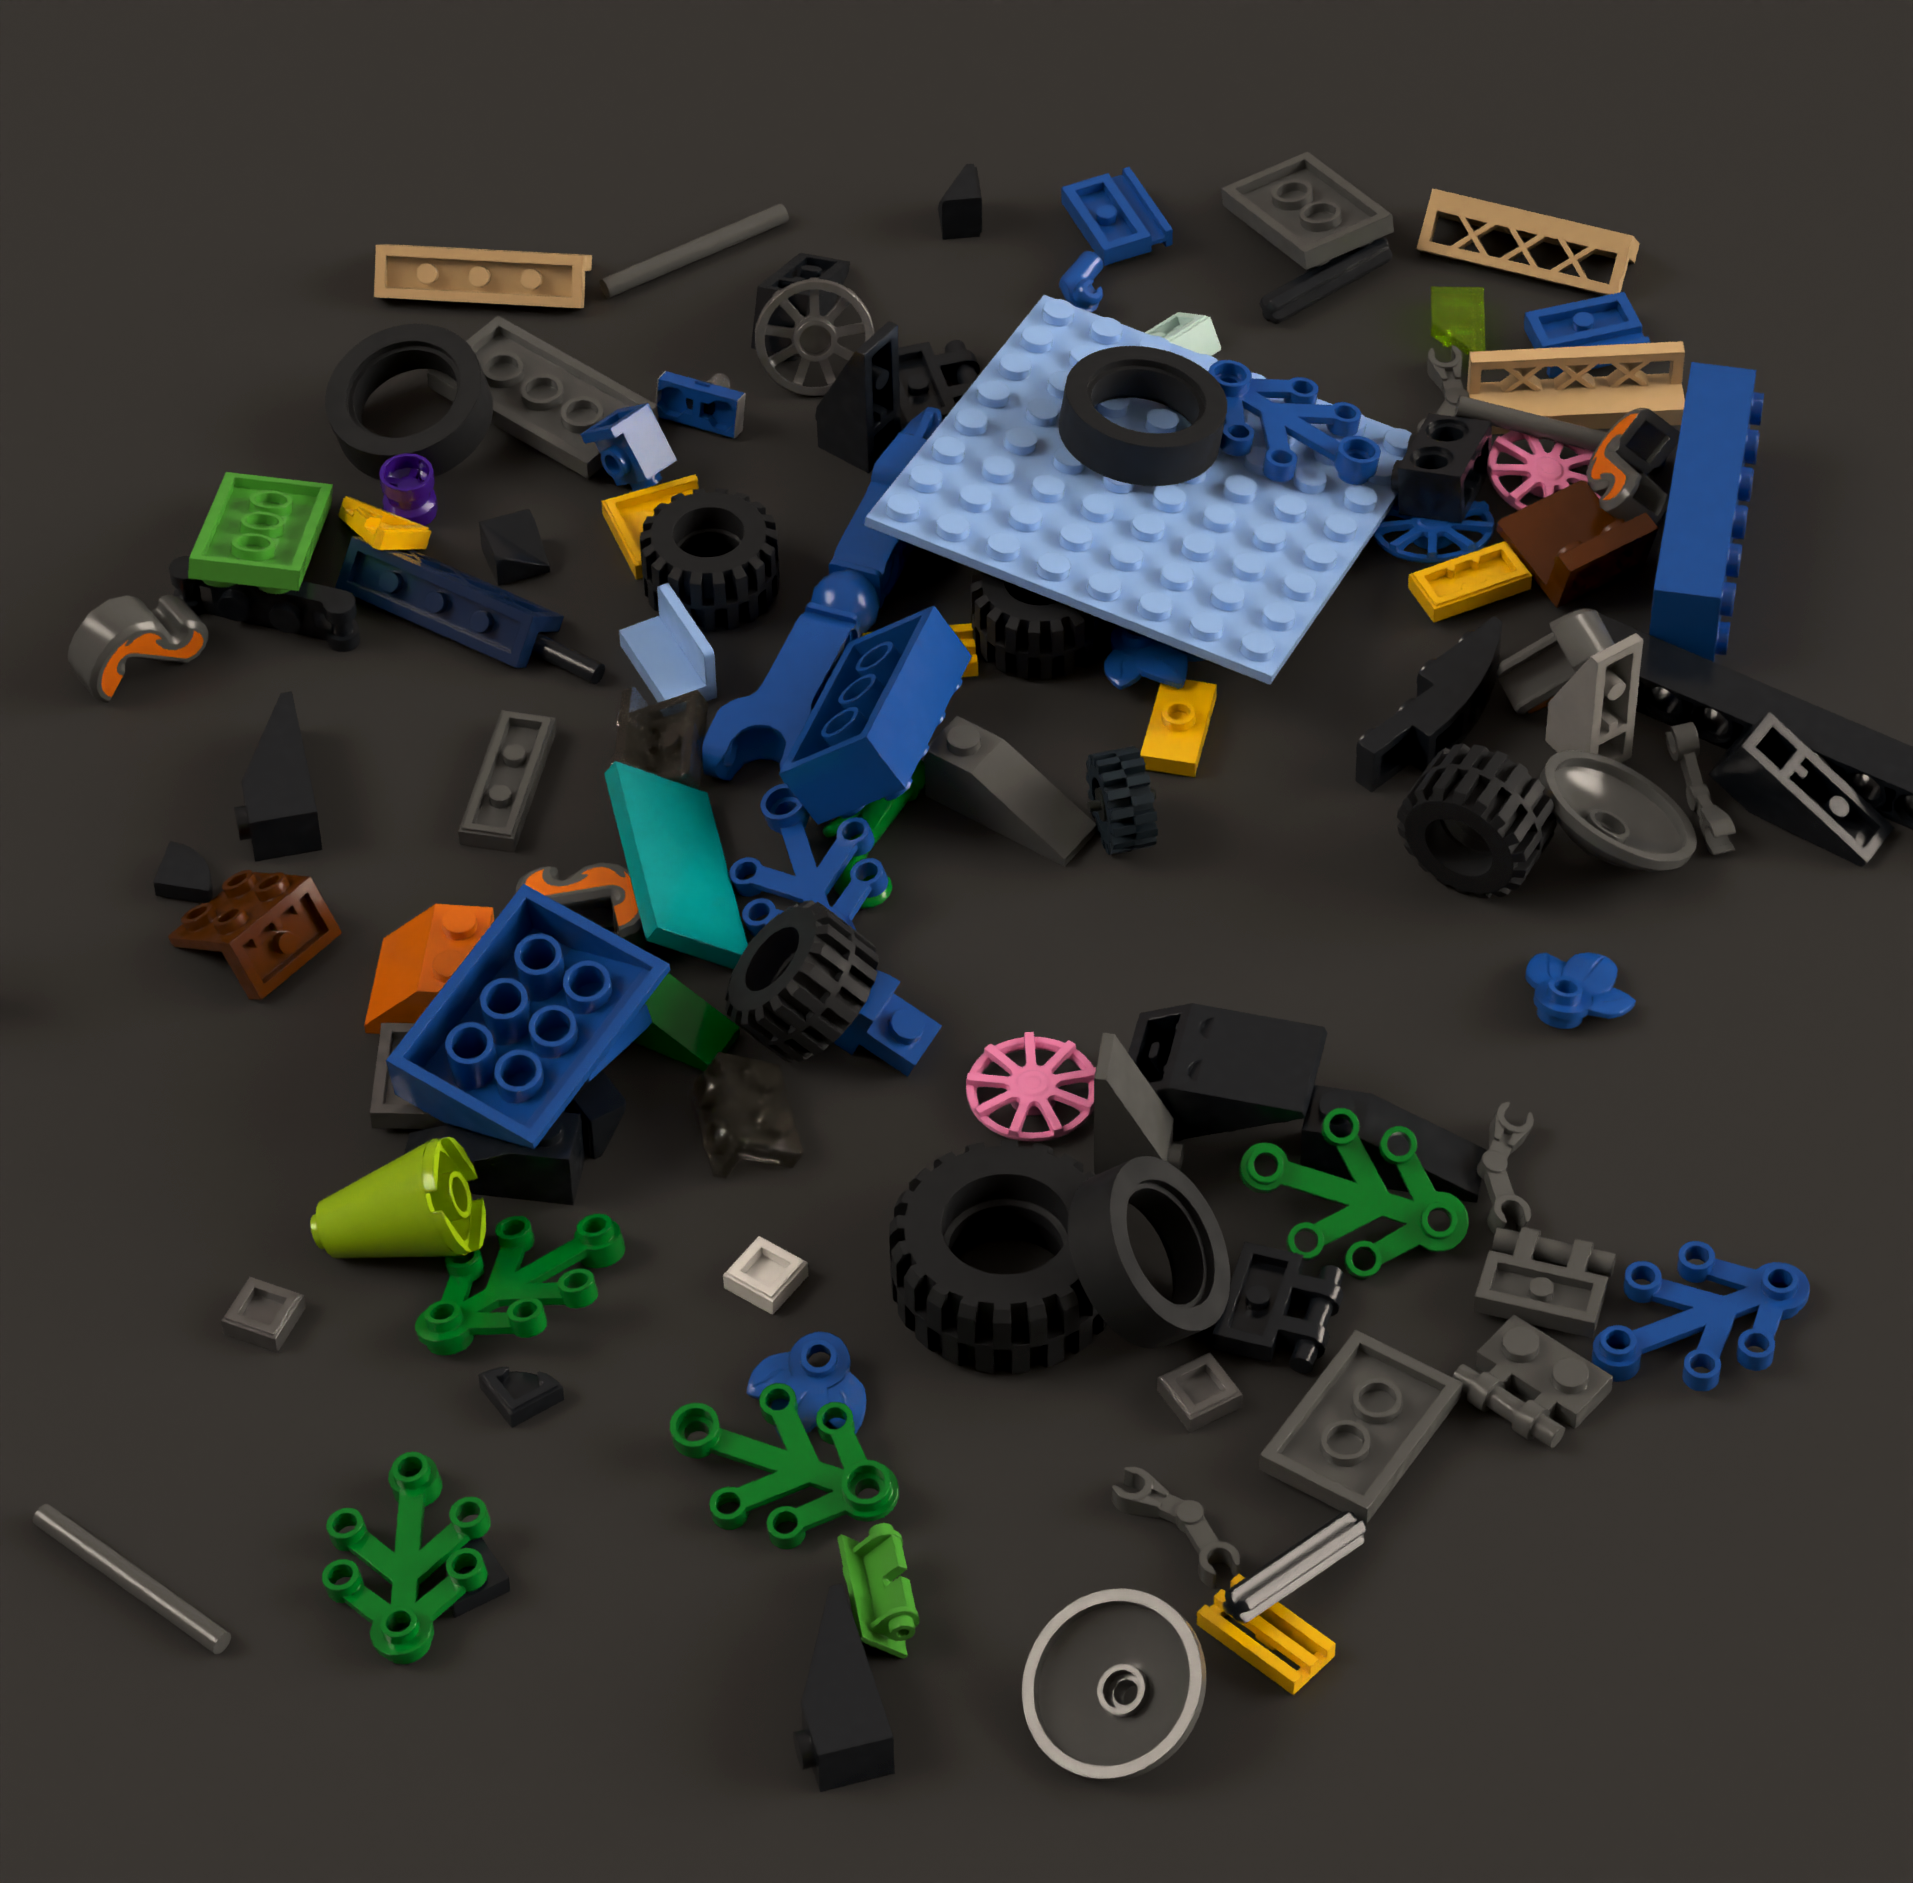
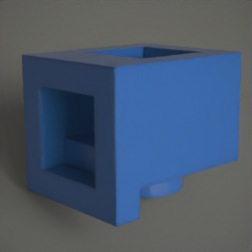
M649 403L617 409L580 434L585 444L595 442L601 454L602 465L607 473L612 476L617 486L630 484L633 492L652 487L662 480L660 471L677 461Z

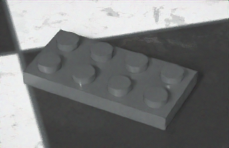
M496 316L466 341L476 354L492 392L493 415L491 424L587 479L600 470L603 465L601 454L595 442L585 444L580 435L581 433L617 409L649 403L658 421L657 404L500 316ZM429 370L427 372L429 388L454 402L457 393V382L441 371Z

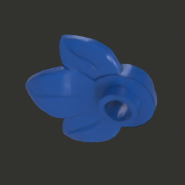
M1117 625L1110 635L1112 652L1104 661V672L1108 680L1119 690L1133 685L1142 676L1180 689L1184 686L1187 678L1188 661L1196 662L1205 659Z
M1539 953L1530 959L1526 967L1525 979L1535 989L1533 1001L1537 1007V1016L1542 1022L1555 1028H1575L1582 1023L1583 1018L1587 1015L1607 1019L1617 1018L1628 1013L1635 1006L1636 1002L1627 993L1613 988L1618 968L1610 958L1601 954L1579 953L1572 956L1567 962H1564L1548 953Z
M828 1332L809 1333L800 1338L790 1352L778 1353L762 1360L753 1370L746 1391L749 1397L759 1400L763 1389L771 1384L783 1383L790 1386L796 1394L798 1416L806 1433H809L817 1426L816 1415L823 1405L830 1402H841L852 1411L856 1435L863 1423L867 1404L863 1384L850 1372L851 1360L846 1344L839 1337ZM823 1352L830 1356L829 1362L822 1367L811 1366L808 1360L813 1354ZM776 1399L772 1401L771 1409L782 1410L789 1402L785 1399ZM832 1418L827 1421L835 1429L841 1428L846 1423L842 1418Z

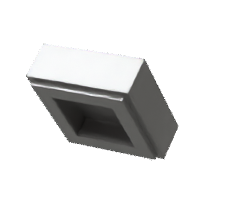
M249 1277L221 1320L223 1334L278 1353L306 1308L304 1295Z
M1210 1352L1157 1378V1391L1190 1433L1242 1408L1243 1394Z

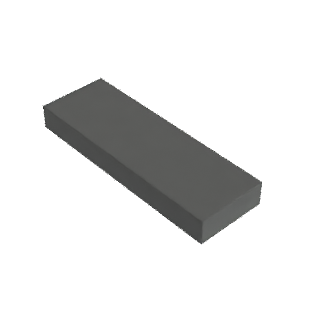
M501 710L458 830L460 845L515 853L557 732L556 718Z

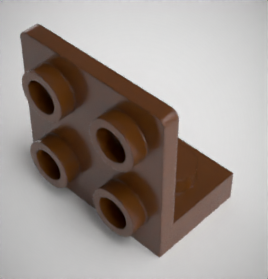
M1583 480L1500 519L1496 527L1497 532L1510 545L1556 608L1643 566L1659 529L1646 512L1627 522L1624 519L1616 520L1600 508L1599 498Z
M244 870L229 877L222 885L223 891L209 903L200 904L186 912L181 918L183 924L169 934L168 938L173 947L222 952L249 999L262 1000L341 935L342 931L311 876Z

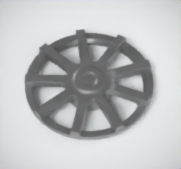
M810 278L792 283L781 290H777L772 295L756 323L755 346L763 369L778 385L799 395L823 396L836 380L828 357L835 353L849 361L854 352L837 343L838 338L865 333L866 342L874 335V327L866 306L850 288H846L833 281ZM810 290V313L807 317H804L787 298L799 292ZM819 290L829 291L841 296L825 316H821L819 313ZM851 303L859 313L862 322L835 327L834 321ZM779 305L794 320V328L768 325L772 313ZM765 335L790 338L792 344L768 358L765 348ZM794 354H799L802 358L794 380L790 382L780 375L774 367ZM811 361H819L828 384L827 386H803Z

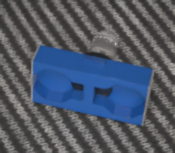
M664 371L657 379L656 404L658 407V417L736 438L743 431L746 393L729 389L730 380L722 373L714 374L707 382Z

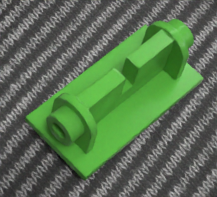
M880 1523L871 1527L869 1536L861 1542L841 1534L837 1539L843 1564V1576L847 1583L852 1613L861 1642L905 1659L908 1656L905 1640L914 1636L915 1628L919 1624L920 1619L915 1608L910 1580L899 1576L907 1570L901 1534L895 1531L893 1526L888 1523Z

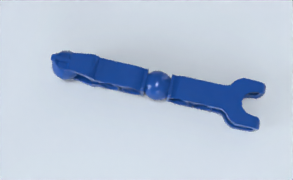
M927 407L913 418L898 433L876 461L867 491L839 541L833 559L829 563V575L825 576L814 587L811 602L807 604L805 612L799 616L762 685L758 691L750 696L732 700L717 711L702 745L704 775L722 780H731L744 764L757 759L774 760L780 763L781 770L848 642L860 638L862 633H866L876 623L879 608L882 607L885 597L889 596L916 546L864 526L865 517L943 421L940 409Z

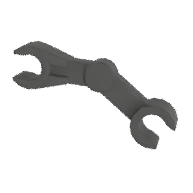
M1454 345L1451 347V362L1448 363L1440 362L1435 358L1434 348H1430L1428 352L1427 374L1443 391L1445 398L1436 413L1440 415L1454 416L1459 396L1469 397L1468 392L1463 389L1461 382L1462 352ZM1422 419L1419 422L1417 427V433L1419 432L1425 419Z
M1689 722L1671 726V731L1665 733L1667 747L1672 759L1680 761L1687 786V802L1690 809L1696 811L1700 818V827L1708 852L1714 856L1735 851L1733 844L1728 838V835L1736 834L1734 823L1725 811L1719 806L1713 805L1709 789L1703 783L1696 759V756L1700 753V743L1694 723Z
M1509 1101L1502 1103L1497 1108L1489 1127V1149L1482 1155L1477 1165V1173L1484 1179L1492 1203V1208L1486 1220L1487 1226L1493 1234H1495L1497 1227L1504 1228L1507 1222L1505 1215L1515 1220L1518 1232L1521 1231L1522 1226H1527L1532 1216L1528 1203L1521 1197L1514 1195L1506 1168L1508 1156L1526 1140L1533 1127L1534 1118L1532 1113L1529 1112L1522 1126H1514L1508 1123L1504 1115L1509 1107Z
M1135 1466L1124 1468V1484L1140 1491L1129 1493L1113 1485L1112 1503L1116 1509L1130 1515L1153 1518L1161 1517L1176 1524L1178 1529L1187 1535L1199 1555L1198 1574L1200 1580L1206 1586L1212 1589L1216 1588V1572L1211 1566L1213 1563L1219 1562L1228 1565L1234 1577L1238 1573L1240 1574V1555L1238 1550L1233 1545L1218 1540L1205 1519L1204 1508L1199 1502L1182 1500L1169 1494V1491L1142 1468Z

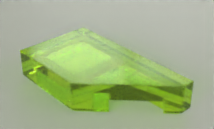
M1431 286V336L1447 347L1450 345L1456 346L1468 356L1469 352L1485 351L1484 287Z

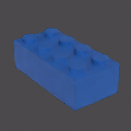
M931 606L848 642L779 772L780 777L817 825L838 816L842 819L852 817L862 810L865 805L884 798L886 801L893 800L902 795L913 782L911 777L920 759L928 752L930 747L928 743L936 727L944 720L946 716L945 709L952 695L962 685L961 677L972 657L935 606Z

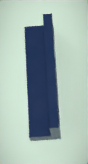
M352 536L335 586L337 589L348 591L359 599L515 668L527 667L538 632H559L564 619L563 615L412 549L377 550L372 548L361 537Z

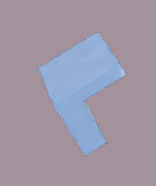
M669 583L657 587L659 616L619 630L620 646L666 716L717 698L714 651Z

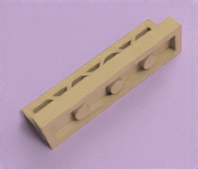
M1432 188L1416 249L1421 252L1600 295H1610L1621 292L1628 262L1635 264L1640 243L1632 235ZM1439 217L1462 222L1469 234L1451 246L1432 242ZM1471 225L1478 226L1481 228L1474 231ZM1492 230L1512 234L1519 247L1501 258L1488 255L1479 238ZM1521 237L1529 238L1530 240L1524 243ZM1474 242L1480 253L1464 250L1463 248ZM1542 242L1562 246L1569 259L1548 270L1538 267L1529 250ZM1571 249L1580 250V252L1574 255ZM1524 254L1530 265L1514 262L1513 260ZM1592 254L1616 259L1610 283L1607 284L1588 279L1579 262ZM1574 266L1580 277L1562 272Z
M380 244L376 245L374 297L584 308L585 271H591L592 255Z
M1683 341L1469 352L1467 392L1469 398L1591 429H1611L1625 414L1637 408L1650 409L1672 426L1681 425L1685 404L1682 388L1685 357ZM1670 361L1669 373L1645 374L1640 370L1650 362ZM1597 364H1612L1617 368L1608 376L1593 377L1587 373ZM1558 366L1564 371L1554 379L1540 380L1534 375L1544 367ZM1505 369L1510 373L1509 376L1500 382H1481V370ZM1492 426V434H1506L1511 431Z

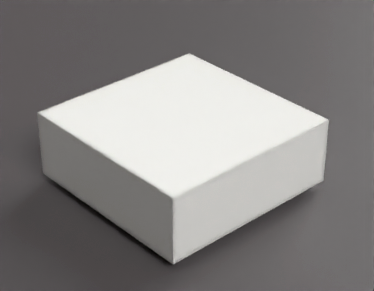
M758 1236L724 1273V1288L773 1315L809 1276L808 1262Z

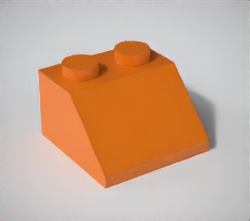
M434 904L384 937L364 1024L365 1033L380 1034L381 1023H415L494 922L493 907Z

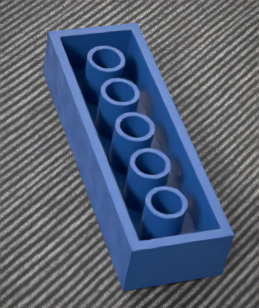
M1691 362L1654 584L1649 635L1714 662L1715 654H1727L1731 622L1721 621V616L1733 615L1737 584L1727 582V577L1738 578L1743 545L1733 543V539L1744 540L1748 507L1739 505V501L1750 502L1754 470L1753 468L1745 467V464L1756 465L1760 433L1759 430L1750 429V425L1760 426L1764 393L1754 392L1757 370Z

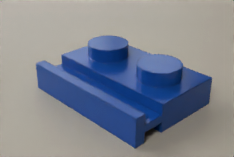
M1130 167L1123 168L1122 175L1111 178L1109 173L1061 187L1062 205L1094 252L1102 259L1104 266L1151 252V246L1158 243H1163L1165 247L1173 245L1172 227Z
M1625 292L1529 311L1524 314V330L1534 349L1651 343L1649 337H1645L1642 333L1643 326ZM1597 364L1592 369L1610 366L1612 364ZM1558 366L1547 367L1549 378L1557 377L1564 372Z

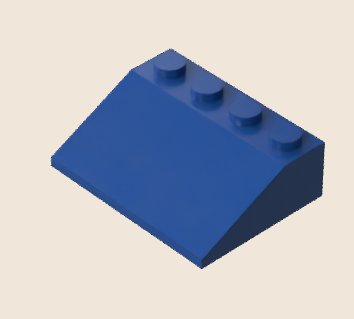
M523 884L387 1058L386 1063L396 1096L444 1123L535 1149L668 974L670 964Z

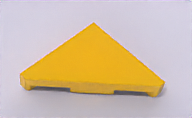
M696 474L601 501L602 514L636 580L643 578L640 533L643 532L644 521L647 516H654V508L660 503L670 504L672 496L680 493L685 496L693 494V490L699 489Z
M345 496L343 498L338 517L372 548L377 550L427 548L431 531L428 530L429 527L352 497Z

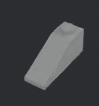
M1637 633L1591 656L1549 701L1545 741L1557 753L1568 750L1585 751L1607 757L1619 763L1631 758L1643 639Z

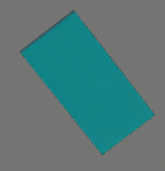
M615 761L604 775L646 941L734 969L748 943L708 793Z

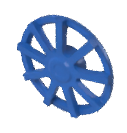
M1397 499L1373 534V537L1384 551L1397 558L1417 563H1442L1483 549L1490 542L1494 534L1495 523L1489 511V504L1485 501L1477 502L1474 500L1465 516L1467 518L1477 515L1482 521L1463 520L1462 523L1399 515ZM1390 516H1396L1402 519H1406L1385 522L1387 518ZM1410 530L1391 543H1388L1383 537L1384 534L1389 532ZM1456 530L1474 531L1481 533L1483 536L1478 542L1474 543ZM1413 542L1418 547L1427 549V555L1404 551V548ZM1452 543L1461 548L1457 552L1437 555V549L1445 548Z

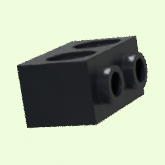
M1428 414L1419 432L1411 434L1407 453L1403 460H1396L1393 466L1391 489L1392 492L1398 493L1399 515L1456 523L1463 522L1488 476L1487 459L1492 449L1491 421Z

